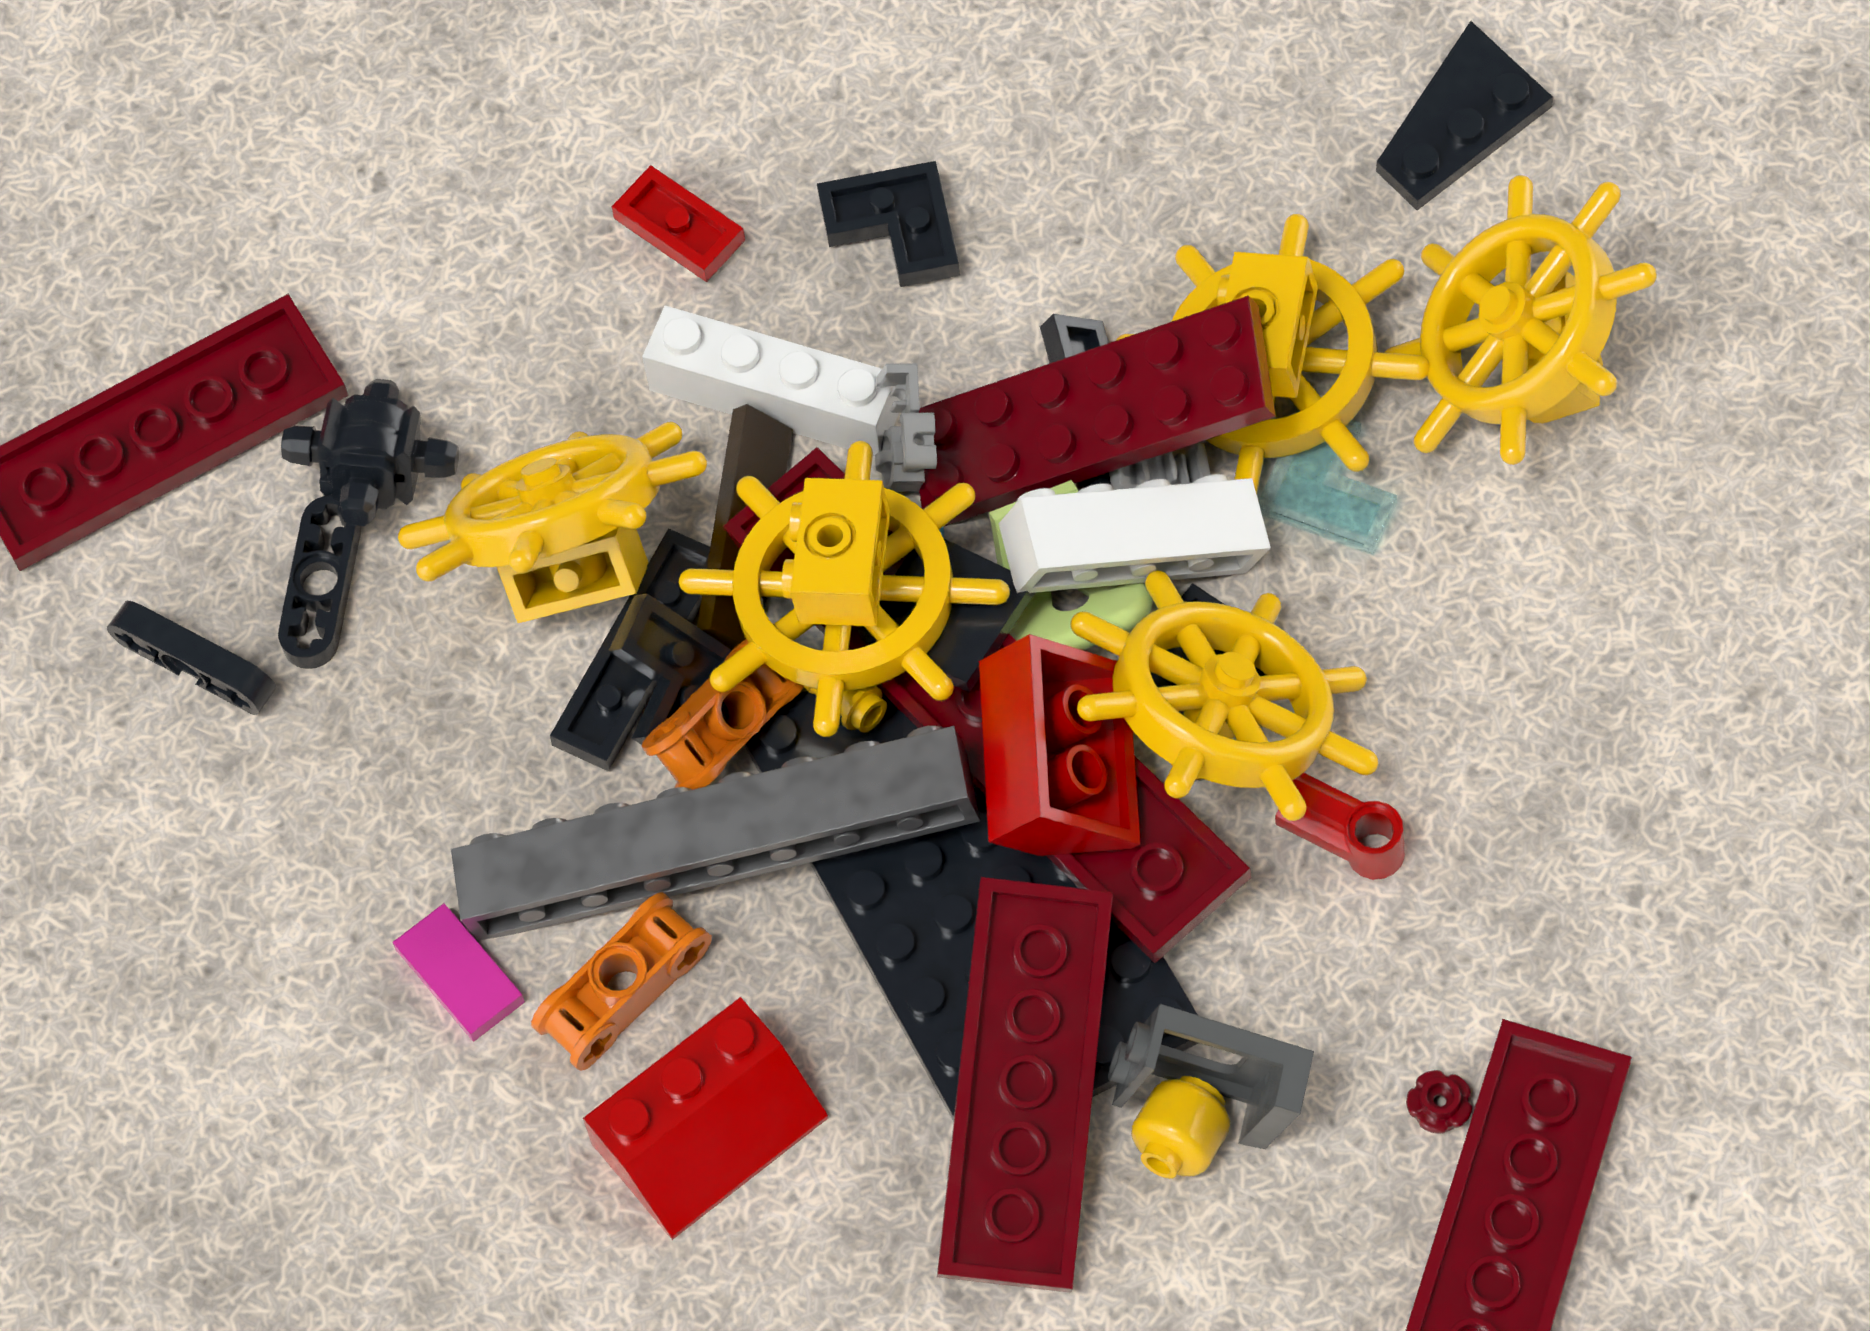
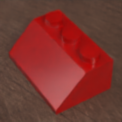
M1028 634L979 661L988 840L990 843L1037 856L1132 849L1141 845L1133 730L1124 718L1086 721L1079 716L1077 711L1078 702L1082 697L1114 692L1113 673L1116 660Z
M739 997L583 1117V1121L591 1144L673 1240L829 1117L783 1045L748 1004Z

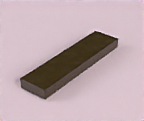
M749 404L735 408L732 411L707 569L734 570L735 561L740 549L728 533L723 530V525L747 506L737 494L736 487L738 481L745 476H753L768 488L782 477L787 470L793 429ZM702 595L697 627L733 650L746 639L739 622L733 596ZM762 597L763 609H765L766 597Z

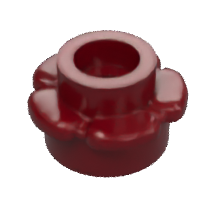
M1440 1070L1428 1071L1420 1075L1416 1079V1087L1408 1091L1406 1098L1407 1110L1424 1130L1431 1133H1445L1463 1126L1470 1118L1472 1104L1468 1102V1098L1471 1096V1090L1466 1081L1456 1074L1446 1076ZM1437 1096H1442L1446 1099V1104L1437 1106L1433 1100Z

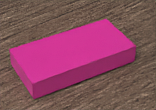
M445 903L392 942L398 954L473 1042L525 1003L522 993Z

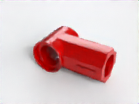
M1302 773L1299 777L1292 780L1306 803V812L1301 819L1290 821L1284 818L1278 809L1275 815L1277 826L1347 860L1356 873L1368 879H1385L1395 874L1402 866L1405 857L1403 821L1396 809L1380 801L1362 802L1306 773ZM1373 834L1385 836L1390 840L1386 845L1378 848L1366 847L1360 843L1364 837Z

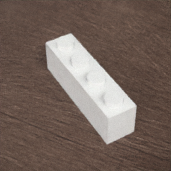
M666 305L642 356L650 391L731 415L733 409L749 404L792 428V433L846 449H849L850 445L856 441H865L872 447L873 457L881 451L884 432L891 426H894L899 414L890 411L893 402L900 401L898 397L890 396L895 386L877 387L876 377L882 370L881 368Z
M1222 474L1209 475L1199 478L1193 483L1171 485L1167 479H1155L1144 482L1135 488L1113 490V486L1110 484H1096L1083 488L1077 493L1056 495L1052 489H1036L1021 495L1017 499L1016 504L999 522L1017 593L1145 583L1148 574L1156 570L1165 572L1171 580L1244 574L1271 548L1252 478L1228 480L1227 476Z

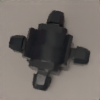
M374 379L365 387L363 395L354 394L346 399L345 405L332 398L327 403L321 431L316 430V426H293L284 429L281 440V455L283 459L290 463L306 466L319 463L320 491L324 496L332 495V498L340 503V514L345 523L348 525L366 526L375 518L378 509L389 508L395 504V499H399L406 505L413 500L418 473H425V477L446 478L455 475L459 461V447L455 443L443 439L429 437L428 441L421 440V417L418 409L415 406L408 409V406L400 400L399 389L395 382L386 379Z

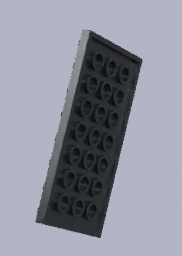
M805 691L781 707L744 746L759 773L779 769L785 762L798 757H815L820 759L841 754L849 746L859 742L875 741L885 743L906 738L917 727L882 693V699L887 703V709L881 721L872 730L865 733L858 729L851 731L842 725V716L840 715L837 732L830 737H822L815 732L813 727L817 696L809 691ZM974 783L973 787L980 817L979 822L810 862L811 867L953 1121L981 877L1078 888L1046 855L1037 856L989 842L986 795ZM1111 919L1092 1097L1117 1085V1082L1108 1080V1074L1118 1043L1120 1041L1127 1043L1136 1022L1144 1023L1159 1004L1198 1015L1164 956L1154 963ZM1165 1032L1161 1041V1045L1185 1051L1198 1044V1042Z

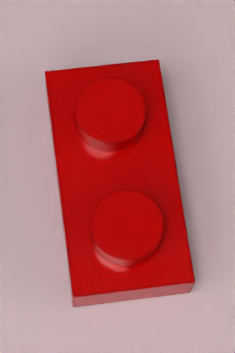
M652 165L611 206L616 221L705 282L719 270L745 241L743 227Z

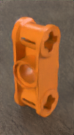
M747 639L735 647L724 661L747 645ZM763 664L727 692L716 691L711 686L709 678L671 717L658 725L644 739L642 749L648 756L656 755L677 781L675 788L685 787L694 790L706 787L719 776L727 762L752 736L759 732L761 727L781 707L796 697L804 686L782 677L766 664ZM722 702L725 703L728 709V724L722 717Z
M664 892L656 893L643 902L633 913L629 921L602 948L597 950L593 957L564 985L548 995L533 1015L531 1027L541 1035H551L571 1054L570 1063L579 1071L586 1070L592 1066L614 1044L617 1036L679 977L688 973L709 949L712 935L702 927L694 929L672 909L673 900ZM627 971L637 974L633 984L626 989L615 991L607 988L608 982L618 973Z

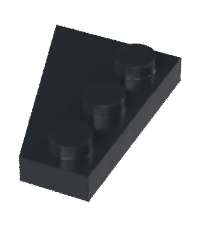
M1470 21L1377 160L1376 172L1414 209L1419 210L1552 107L1553 96L1479 27Z

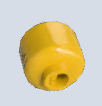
M1192 1076L1164 1080L1153 1088L1135 1118L1131 1131L1132 1140L1136 1148L1142 1153L1140 1158L1147 1169L1158 1176L1172 1179L1176 1175L1197 1176L1210 1166L1230 1129V1117L1224 1107V1098L1216 1088Z

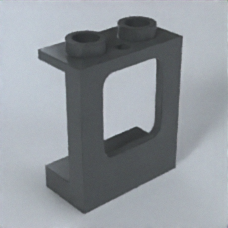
M1159 1004L1144 1023L1136 1022L1134 1024L1128 1042L1120 1041L1115 1049L1108 1074V1080L1117 1082L1112 1105L1122 1108L1150 1074L1169 1080L1179 1079L1182 1076L1196 1077L1216 1088L1222 1096L1247 1103L1238 1144L1266 1149L1301 1114L1314 1051ZM1165 1032L1243 1056V1058L1237 1064L1230 1065L1161 1045L1163 1033Z

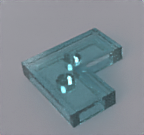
M1351 420L1346 427L1358 440L1361 433V423ZM1324 442L1298 454L1278 457L1258 502L1262 516L1374 555L1396 507L1397 495L1342 476L1345 464L1330 446Z

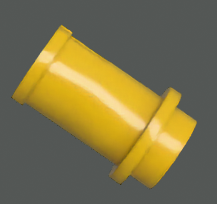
M804 686L807 691L817 696V689ZM871 686L863 689L843 691L841 707L842 725L851 731L858 729L865 733L872 730L881 721L887 709V703L882 699L881 689L877 686Z

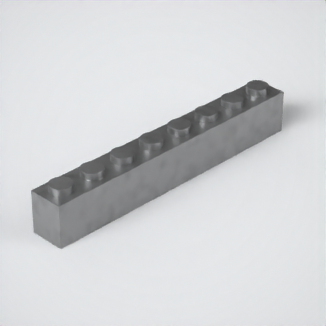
M924 726L913 730L906 738L890 742H859L849 746L841 754L820 759L815 757H798L785 762L779 769L759 774L750 772L732 773L723 777L718 784L694 790L685 787L671 788L661 792L653 800L632 805L627 803H610L599 807L591 815L571 820L549 818L537 822L530 830L510 835L500 833L483 834L471 840L469 845L451 849L460 919L476 940L480 941L522 933L641 904L649 897L660 892H664L670 897L979 822L980 817L967 751L955 727Z

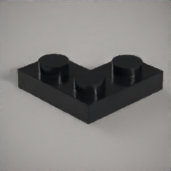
M936 161L817 183L818 197L829 247L889 236L900 287L960 276L958 257Z
M649 594L634 596L609 649V652L657 682L632 737L633 740L641 745L644 739L658 725L671 717L710 678L712 671L721 665L732 651Z

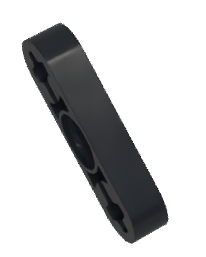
M332 495L322 496L313 500L302 514L278 629V639L286 658L293 665L304 669L323 666L337 652L361 535V526L348 525L343 521L340 514V503L334 500ZM337 515L344 527H336L333 530L330 543L333 553L323 551L325 539L318 525L328 524L330 516ZM328 570L337 575L336 585L326 594L312 595L303 589L306 578L313 572ZM307 609L316 612L315 626L319 636L323 639H313L309 648L301 649L295 636H305L309 624Z
M125 601L107 626L108 633L123 647L178 676L183 671L197 678L198 681L195 685L252 715L259 714L276 689L274 681L251 662L136 602Z

